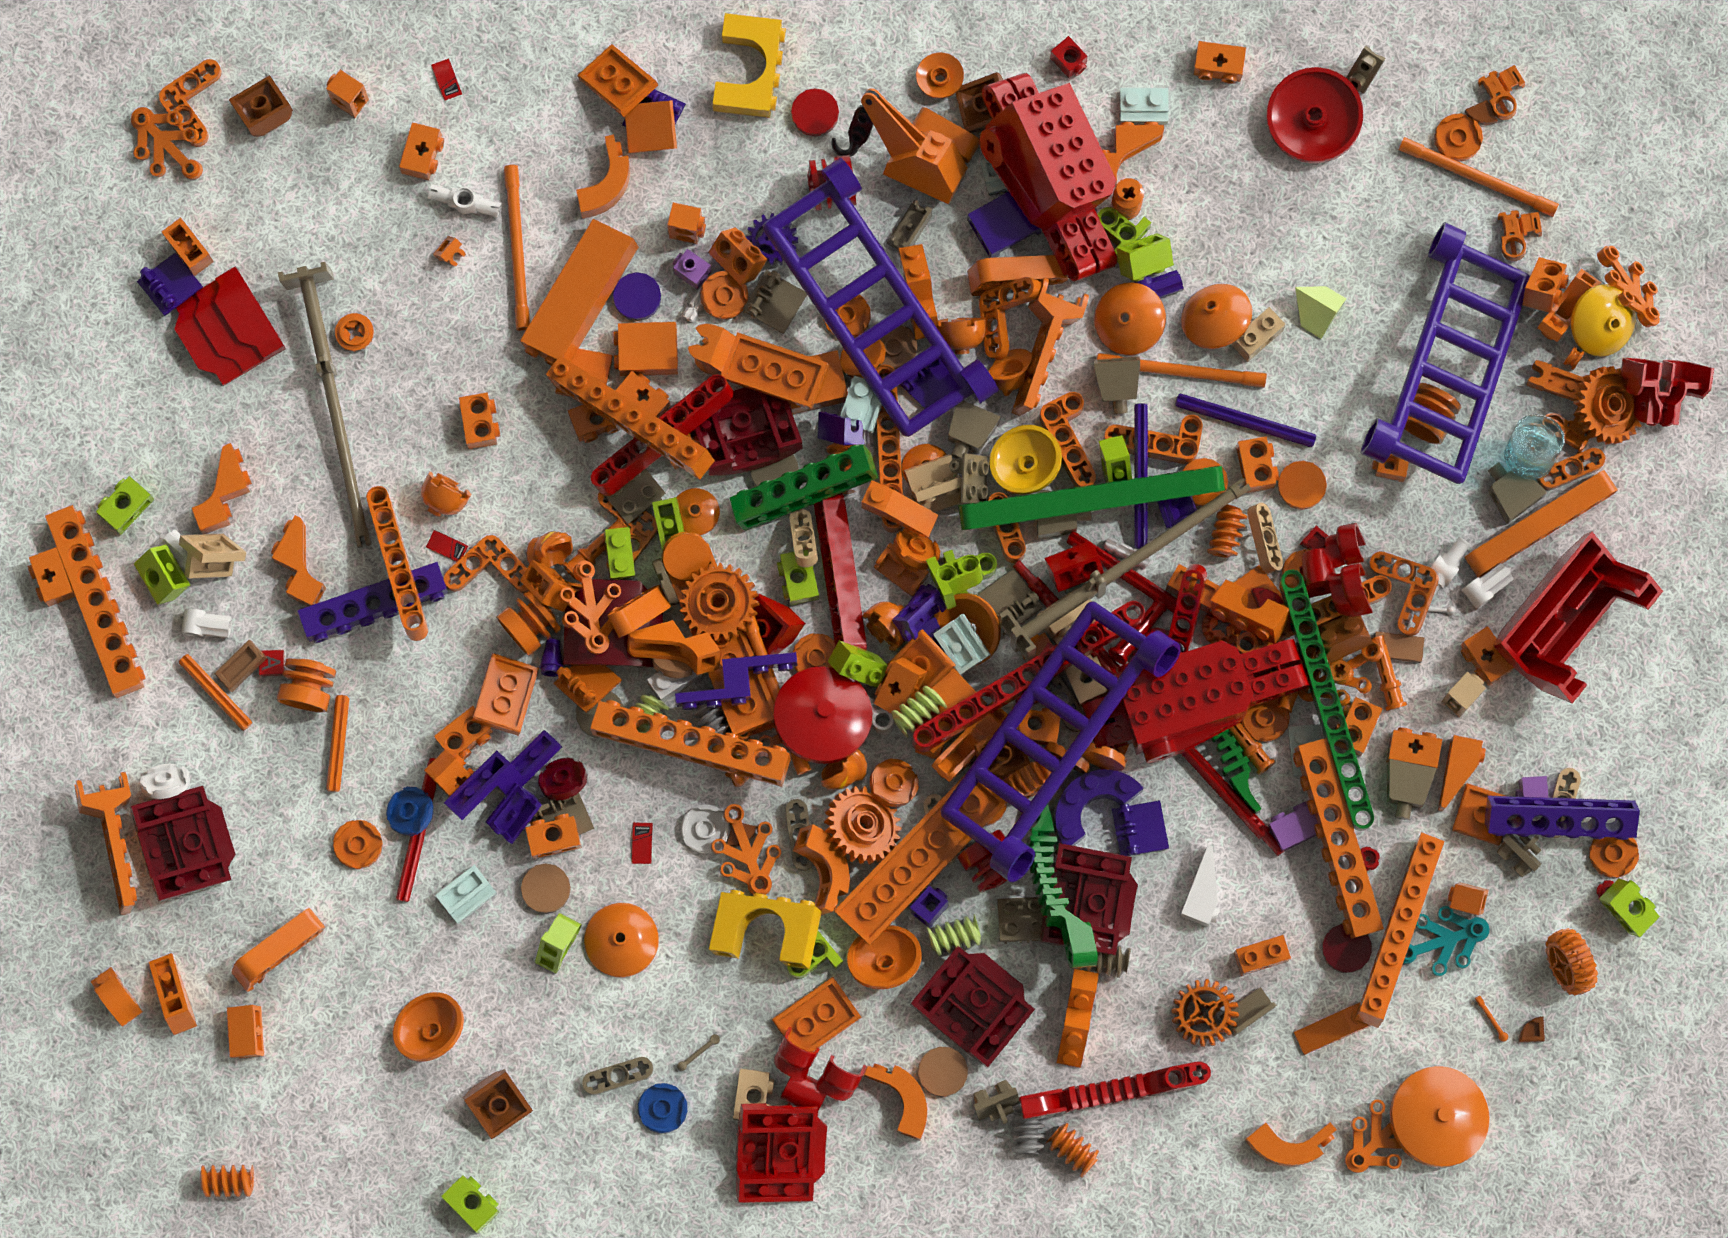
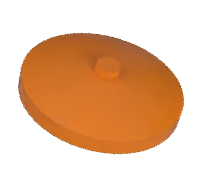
M1433 1066L1411 1074L1399 1085L1391 1101L1390 1124L1396 1141L1408 1156L1427 1166L1445 1168L1468 1160L1480 1149L1488 1133L1489 1110L1482 1091L1471 1078L1453 1068Z

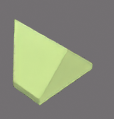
M1326 286L1295 287L1301 327L1322 339L1346 301V298Z

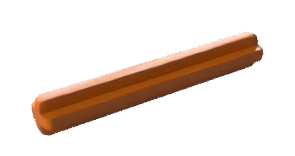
M189 654L184 655L179 660V664L241 730L244 731L251 726L252 721Z
M337 695L335 698L326 789L330 792H339L341 787L349 709V697L346 695Z

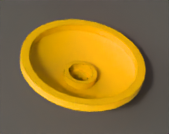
M1600 284L1590 288L1579 298L1573 309L1571 317L1572 335L1579 348L1588 354L1600 357L1614 354L1625 346L1634 331L1636 311L1623 306L1619 302L1618 295L1622 291L1616 287H1612L1609 284Z
M1021 425L1008 430L996 441L990 454V470L995 481L1006 491L1019 495L1036 493L1047 487L1057 476L1062 462V452L1056 438L1048 430L1036 425ZM1029 463H1033L1031 468H1026Z

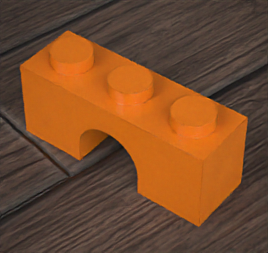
M1227 579L1210 600L1212 615L1217 619L1234 624L1238 629L1249 631L1259 639L1268 640L1274 644L1291 623L1289 608L1270 599H1267L1260 608H1246L1248 604L1247 589Z

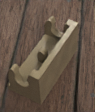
M914 200L887 241V244L898 251L899 248L913 246L931 219L932 208L928 206L923 208L918 204L917 200Z

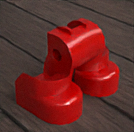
M1640 358L1622 359L1621 376L1627 379L1626 391L1628 394L1636 395L1634 401L1635 417L1638 421L1649 426H1655L1658 423L1663 427L1679 425L1681 403L1685 395L1703 399L1712 388L1714 368L1678 360H1663L1661 363ZM1661 378L1667 381L1664 392L1659 391V381Z
M1357 523L1341 525L1337 528L1336 534L1326 537V548L1312 549L1303 554L1302 566H1299L1300 573L1303 575L1309 598L1331 594L1339 614L1348 617L1371 614L1373 611L1364 593L1360 577L1365 575V571L1361 565L1364 559L1359 546L1366 545ZM1345 564L1348 565L1341 568L1340 574H1336L1335 568Z
M788 1027L774 1056L776 1068L790 1076L780 1099L788 1102V1105L792 1104L796 1107L818 1106L819 1111L826 1095L840 1101H846L851 1098L867 1066L863 1065L859 1074H852L838 1067L833 1061L835 1056L831 1055L823 1070V1074L816 1080L810 1077L808 1072L820 1049L816 1048L814 1052H810L794 1045L788 1039L792 1030L791 1027Z

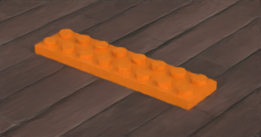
M711 551L709 564H712L717 569L718 566ZM668 573L678 600L686 598L681 590H688L689 587L685 582H693L694 579L680 580ZM725 598L716 599L714 607L719 608L723 606ZM679 602V604H680V606H681V609L684 608L685 605H682V604ZM697 629L694 630V631H691L692 636H696V635H697V634H696V633H697ZM741 629L738 630L739 637L737 638L734 634H731L729 641L724 636L721 637L720 642H717L714 636L712 637L720 649L719 669L707 672L714 690L725 689L722 659L754 656L746 634ZM753 670L749 671L751 700H746L744 705H731V702L721 703L731 732L737 736L774 722V703L762 674H754Z
M963 777L834 910L869 946L972 840V838L941 816V808ZM978 782L959 811L984 828L1007 802Z

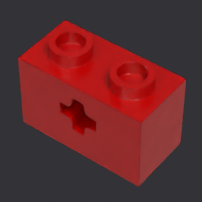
M1091 541L1044 558L1050 578L1058 592L1089 581L1091 573L1096 570L1101 575L1104 573L1099 555Z

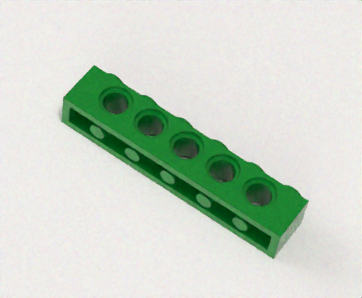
M863 444L853 445L847 451L828 455L822 461L808 463L802 469L786 472L781 477L772 481H763L759 486L741 490L729 498L736 523L744 531H747L878 478L871 452ZM851 464V467L847 471H844L845 468ZM829 473L828 477L822 480L823 476ZM807 482L805 487L800 489V486ZM784 491V494L778 498V495ZM762 500L761 504L755 507L757 502Z

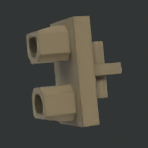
M1365 46L1346 78L1354 85L1358 92L1360 91L1364 94L1386 58L1375 54L1368 46Z
M1508 834L1503 839L1504 842L1497 850V853L1504 860H1507L1515 852L1522 860L1513 868L1521 877L1527 875L1532 870L1535 872L1542 863L1528 849L1535 855L1541 851L1535 844L1539 837L1535 835L1530 839L1529 837L1520 836L1519 839L1525 844L1524 846L1513 834Z
M1007 1080L995 1085L998 1095L989 1098L986 1090H980L973 1094L974 1108L979 1121L989 1117L991 1122L1001 1119L1003 1125L1008 1123L1006 1116L1014 1113L1013 1106L1020 1104L1016 1088H1012Z

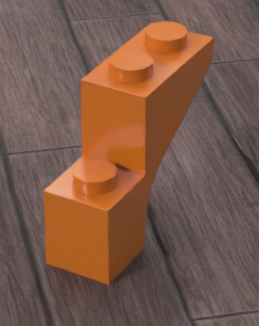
M1123 122L1120 125H1116L1115 153H1111L1109 150H1102L1116 178V183L1117 171L1121 164L1160 142L1164 133V125H1158L1157 122H1146L1144 125Z
M923 245L899 248L904 280L938 328L931 276ZM911 318L915 340L926 338L913 318Z
M231 443L222 447L214 492L205 502L192 507L202 534L231 525L229 518L232 517L228 503L223 504V502L250 493L248 485L252 484L247 470L242 471L240 463L244 462L239 448L234 449Z
M295 515L292 520L289 519L283 529L285 534L281 541H277L274 544L271 554H273L272 559L275 563L296 573L295 576L291 575L286 583L287 595L306 606H311L319 603L326 587L323 583L314 579L307 571L306 526L303 520Z
M671 620L635 630L628 634L627 651L633 657L681 661L691 667L696 675L719 669L720 649L708 632L685 638L675 622Z
M1000 708L968 727L931 766L937 771L939 776L945 778L948 782L952 781L976 758L974 745L994 734L1008 714Z
M1074 969L1056 1063L1081 1068L1099 973Z

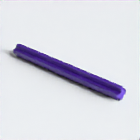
M1182 393L1178 394L1175 402L1176 407L1307 447H1313L1315 444L1316 434Z
M1145 403L1134 405V478L1148 476V406ZM1148 502L1134 504V547L1140 549L1148 543Z

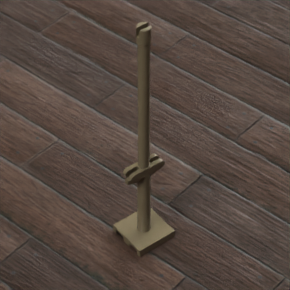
M321 262V267L308 269L307 266L299 267L297 272L285 275L281 271L278 272L279 281L286 290L300 287L302 290L317 364H315L316 370L322 377L353 519L357 548L363 547L361 541L363 537L365 538L366 545L370 546L372 545L365 522L334 379L337 372L332 363L315 285L334 280L333 272L326 262Z
M1240 479L1219 496L1102 575L1098 570L1091 573L1088 583L1021 627L1009 610L1006 609L999 614L1001 634L1005 632L1008 635L1010 646L1016 653L1018 651L1021 652L1025 658V663L1036 657V646L1030 640L1032 637L1088 599H1092L1094 596L1097 599L1103 597L1106 593L1107 585L1234 499H1238L1250 491L1249 484L1245 485V479Z

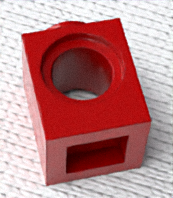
M1069 36L1053 48L1050 53V59L1068 78L1074 74L1076 76L1080 75L1087 67L1085 64H1087L1088 56ZM1068 55H1072L1077 60L1073 63H1069L1065 61L1064 58Z

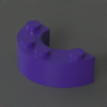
M1095 770L1079 776L1064 790L1056 808L1054 824L1058 842L1075 846L1085 838L1086 833L1081 825V813L1088 803L1096 799L1107 798L1116 801L1119 805L1128 804L1143 792V786L1129 775L1114 770Z

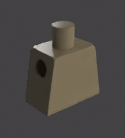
M1140 356L1094 360V369L1102 401H1112L1113 414L1128 413L1127 400L1137 399Z
M964 400L956 405L948 433V441L955 444L951 456L955 459H963V454H967L969 450L979 454L999 425L1001 416Z
M1498 462L1488 470L1489 474L1496 481L1490 486L1488 492L1506 524L1542 499L1547 493L1543 487L1519 466L1507 472Z
M1040 490L1037 493L1048 492L1049 490ZM1088 511L1037 519V539L1042 540L1069 535L1072 532L1077 533V521H1091L1092 513Z
M1393 759L1388 761L1387 802L1397 804L1395 818L1410 820L1412 807L1418 809L1423 807L1437 768Z

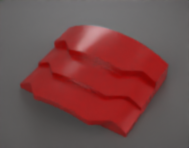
M236 266L216 277L215 281L204 286L176 307L179 313L174 328L198 369L216 374L223 386L286 349Z
M766 1103L741 1104L736 1147V1196L738 1203L813 1201L814 1183L825 1173L828 1128L827 1124L818 1117V1106L792 1107V1105L767 1106Z

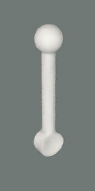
M1454 606L1447 608L1429 607L1428 612H1444L1454 615L1456 608Z

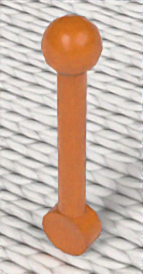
M1480 995L1477 996L1475 1000L1498 1032L1499 1040L1502 1042L1507 1041L1508 1034L1502 1031Z

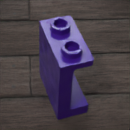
M1010 192L970 212L967 216L968 223L989 258L999 257L1000 252L1035 233L1039 235L1042 231L1041 228L1029 222Z

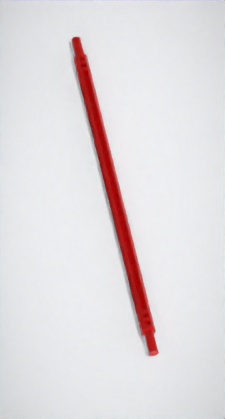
M1020 560L1014 564V569L1025 579L1029 589L1037 594L1039 600L1046 607L1059 600L1039 577H1035ZM1092 637L1087 642L1094 644L1097 640ZM1103 647L1090 654L1093 658L1097 656L1101 667L1115 676L1117 673L1116 669L1120 665L1111 658ZM1195 747L1181 754L1259 840L1262 839L1277 856L1284 852L1280 849L1275 838L1269 833L1270 829Z

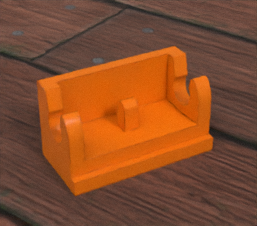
M891 542L876 560L874 566L877 571L911 597L929 577L928 570L915 568L901 560Z
M261 1006L227 1007L230 1058L264 1056Z

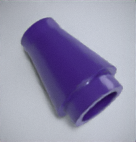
M547 639L539 668L542 675L557 677V670L563 666L560 640Z

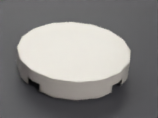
M171 763L152 767L147 771L148 774L145 777L142 775L140 778L141 791L145 796L154 799H165L179 795L190 785L188 770L183 766L178 768L176 764Z
M698 805L684 816L681 824V835L685 844L692 851L700 854L714 853L711 850V843L716 839H723L727 843L730 834V824L725 821L723 812L718 807L712 805ZM716 842L714 847L718 851L723 847V844Z

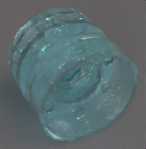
M1532 414L1523 417L1518 421L1504 449V459L1507 466L1522 478H1543L1551 471L1565 443L1561 426L1545 415Z

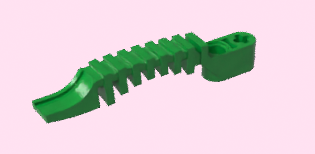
M1228 729L1211 738L1213 743L1220 739L1222 740L1216 747L1218 753L1226 749L1229 750V752L1221 756L1220 761L1222 764L1232 759L1236 761L1224 767L1222 773L1225 777L1241 769L1242 772L1230 778L1229 783L1252 811L1258 814L1262 808L1253 797L1248 784L1251 768L1248 765L1249 759L1247 756L1243 757L1241 746H1236V739L1234 736H1229Z
M1047 804L1036 819L1037 824L1031 828L1030 837L1027 839V845L1035 851L1033 863L1029 868L1030 873H1034L1032 883L1036 884L1035 894H1039L1038 903L1043 906L1041 909L1042 916H1047L1045 921L1046 927L1057 926L1061 929L1069 967H1095L1098 955L1090 922H1083L1065 909L1069 904L1068 898L1058 899L1062 894V888H1053L1057 884V877L1050 878L1055 873L1054 867L1049 866L1053 863V857L1050 856L1054 853V844L1057 842V836L1049 835V833L1054 832V827Z

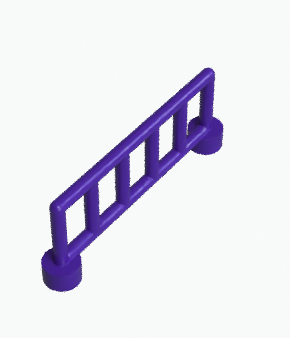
M841 157L821 170L826 180L825 183L764 223V232L903 436H912L969 396H972L978 404H981L999 392L992 376L978 359L966 367L962 366L849 198L860 192L862 187L848 164ZM831 197L849 225L802 257H799L781 229ZM858 237L876 266L827 298L808 270ZM885 277L904 306L854 339L835 310ZM913 318L931 346L882 379L863 350ZM940 358L958 384V387L909 419L890 391Z
M1444 222L1438 229L1428 252L1429 258L1444 264L1391 423L1376 418L1366 434L1360 453L1382 464L1392 454L1455 484H1461L1466 479L1523 306L1524 291L1530 275L1463 244L1466 231ZM1462 259L1514 283L1507 308L1453 284ZM1448 298L1502 322L1494 347L1440 323ZM1435 337L1489 361L1481 386L1427 362ZM1422 376L1476 400L1468 426L1413 402ZM1408 416L1463 440L1454 466L1400 442Z
M1093 601L1087 603L943 805L941 816L993 854L990 860V867L1009 882L1018 881L1029 870L1035 857L1034 849L1022 841L1024 836L1142 670L1145 669L1156 677L1165 675L1174 666L1179 657L1180 644L1159 630L1152 632L1146 637L1098 603ZM1094 619L1138 649L1119 678L1074 648ZM1065 660L1110 690L1090 719L1045 689ZM1036 701L1080 731L1061 760L1017 730V727ZM1007 741L1051 772L1031 801L987 770ZM978 782L1022 813L1002 842L959 811Z

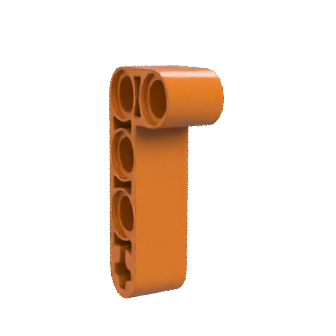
M1054 255L985 258L976 261L967 271L972 296H981L983 292L1023 277L1034 278L1040 282L1045 277L1049 279L1048 285L1062 284L1068 280L1067 275H1063Z
M1069 392L1046 403L1042 407L1040 423L1055 438L1056 434L1060 432L1068 435L1069 439L1067 441L1060 442L1057 440L1062 452V464L1074 487L1095 485L1096 473L1068 422L1081 414L1084 400L1079 393ZM1072 400L1077 402L1079 407L1075 410H1070L1066 403ZM1053 411L1056 413L1057 418L1050 421L1045 418L1044 414ZM1074 453L1079 456L1080 460L1076 463H1071L1068 461L1067 456ZM1081 467V472L1085 478L1090 477L1089 482L1087 484L1085 481L1080 482L1081 473L1079 469Z
M1196 415L1185 416L1182 419L1178 436L1148 430V458L1180 464H1188L1195 460L1203 428L1201 419ZM1192 423L1197 427V431L1190 433L1185 429V425ZM1118 424L1109 426L1105 431L1103 440L1112 438L1113 433H1116L1118 436L1122 435L1125 442L1126 435H1129L1126 447L1129 454L1134 455V444L1132 442L1134 439V427ZM1159 442H1164L1169 446V449L1162 452L1157 449L1156 445ZM1182 447H1190L1193 454L1185 456L1181 453L1180 449Z
M308 908L235 962L231 973L246 992L254 989L253 986L257 982L260 984L264 980L268 972L312 941L326 927L315 913Z

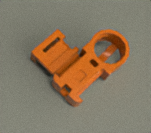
M1515 65L1500 72L1499 77L1497 71H1492L1487 78L1483 76L1478 80V85H1483L1491 98L1489 104L1495 116L1501 120L1511 119L1516 114L1517 103L1510 94L1512 87L1517 86V84L1519 87H1525V81ZM1503 100L1512 102L1513 110L1510 113ZM1497 103L1501 107L1504 114H1501L1497 111Z
M1517 210L1511 211L1509 215H1506V212L1498 214V220H1502L1504 236L1501 237L1502 254L1509 261H1519L1526 253V243L1523 234L1527 236L1528 232H1535V234H1538V237L1542 236L1539 212L1521 214L1520 218L1519 211ZM1515 241L1523 246L1519 254L1516 252ZM1509 242L1511 246L1512 255L1508 254L1505 249V246Z
M1557 413L1546 414L1539 425L1542 435L1556 443L1561 440L1577 449L1576 454L1581 453L1589 440L1590 434L1588 433L1589 431H1582L1585 424L1578 423L1581 416L1574 413V420L1568 421ZM1545 421L1555 424L1560 428V431H1549L1545 426Z

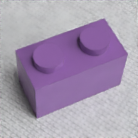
M1306 801L1293 807L1294 812L1288 815L1282 812L1271 818L1272 823L1268 825V828L1282 851H1286L1316 836L1314 825L1318 823L1315 814L1310 815Z

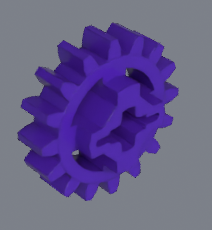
M771 213L770 219L774 217V213ZM763 214L761 215V222L753 220L755 228L748 227V233L752 236H746V238L760 249L761 253L768 259L770 267H773L774 261H778L782 265V257L772 242L768 240L764 230L762 236L756 240L757 234L763 229L764 223L769 220ZM791 222L782 228L781 231L796 252V246L793 244L798 243V237L794 236L797 234L796 228L790 229ZM763 250L769 251L772 254H767Z

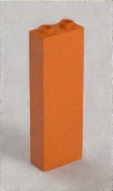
M592 219L520 340L527 354L534 358H537L538 355L545 358L544 361L550 366L556 362L559 356L571 362L639 248L634 238Z

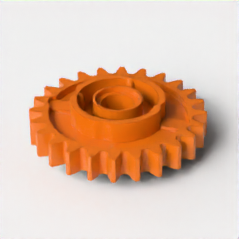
M1604 366L1589 371V375L1583 376L1585 382L1578 383L1581 391L1574 393L1579 397L1578 401L1573 402V404L1579 407L1574 413L1581 416L1578 423L1585 424L1582 431L1590 430L1589 438L1597 437V442H1605V445L1622 443V441L1629 440L1631 435L1637 434L1635 428H1640L1642 425L1634 414L1636 395L1627 393V379L1622 378L1621 368L1615 369L1614 366Z
M719 563L717 569L712 564H709L708 571L701 567V574L699 576L694 573L692 574L693 582H685L689 589L681 590L683 595L686 596V598L679 600L682 605H685L680 610L682 614L687 615L683 619L684 622L691 623L689 629L691 631L697 629V635L708 632L711 638L714 636L717 642H720L722 636L729 641L731 634L738 638V630L741 629L746 632L745 624H753L750 616L758 614L753 609V607L759 606L758 601L753 600V598L758 596L757 591H751L755 584L748 582L750 577L747 574L741 576L742 570L740 568L733 572L731 564L726 569H724L722 563ZM725 598L723 606L719 608L714 607L716 599Z
M854 786L851 790L847 788L842 794L836 795L828 804L830 808L825 811V814L829 817L824 820V823L830 826L825 830V833L832 834L828 841L836 842L834 850L842 849V857L849 854L850 862H853L856 858H858L859 864H863L866 860L869 865L875 860L880 862L897 846L896 842L901 838L897 833L902 830L901 827L896 825L901 819L893 816L897 809H890L889 806L879 802L872 791L870 793L867 792L866 786L860 791L857 786ZM860 822L865 825L866 829L861 826Z

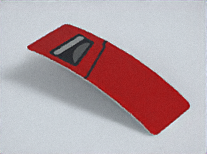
M449 58L432 64L431 66L444 101L462 95Z
M433 530L426 548L457 562L464 556L468 545Z
M633 822L632 864L652 863L653 823Z

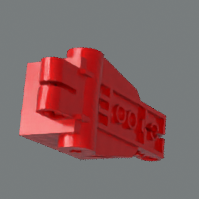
M1022 73L984 86L982 98L992 120L980 134L981 151L986 160L991 163L993 169L1029 222L1042 229L1063 275H1067L1071 281L1075 282L1115 267L1117 264L1115 250L1095 208L1112 195L1116 178L1071 84L1067 83L1039 93L1031 76L1028 73Z
M1222 640L1187 652H1181L1174 666L1161 677H1156L1143 669L1105 722L1109 724L1103 725L1093 739L1094 744H1096L1095 747L1107 746L1116 749L1133 744L1136 755L1143 753L1146 763L1159 762L1182 754L1241 723L1252 706L1308 688L1310 685L1303 665L1291 666L1301 661L1295 640H1284L1243 654L1239 653L1238 648ZM1129 663L1116 669L1117 673L1115 676L1117 678L1120 677ZM1268 672H1272V673H1269V674H1266V675H1263V676L1258 677L1259 675H1262V674H1265V673H1268ZM1105 697L1082 705L1085 716L1090 719Z

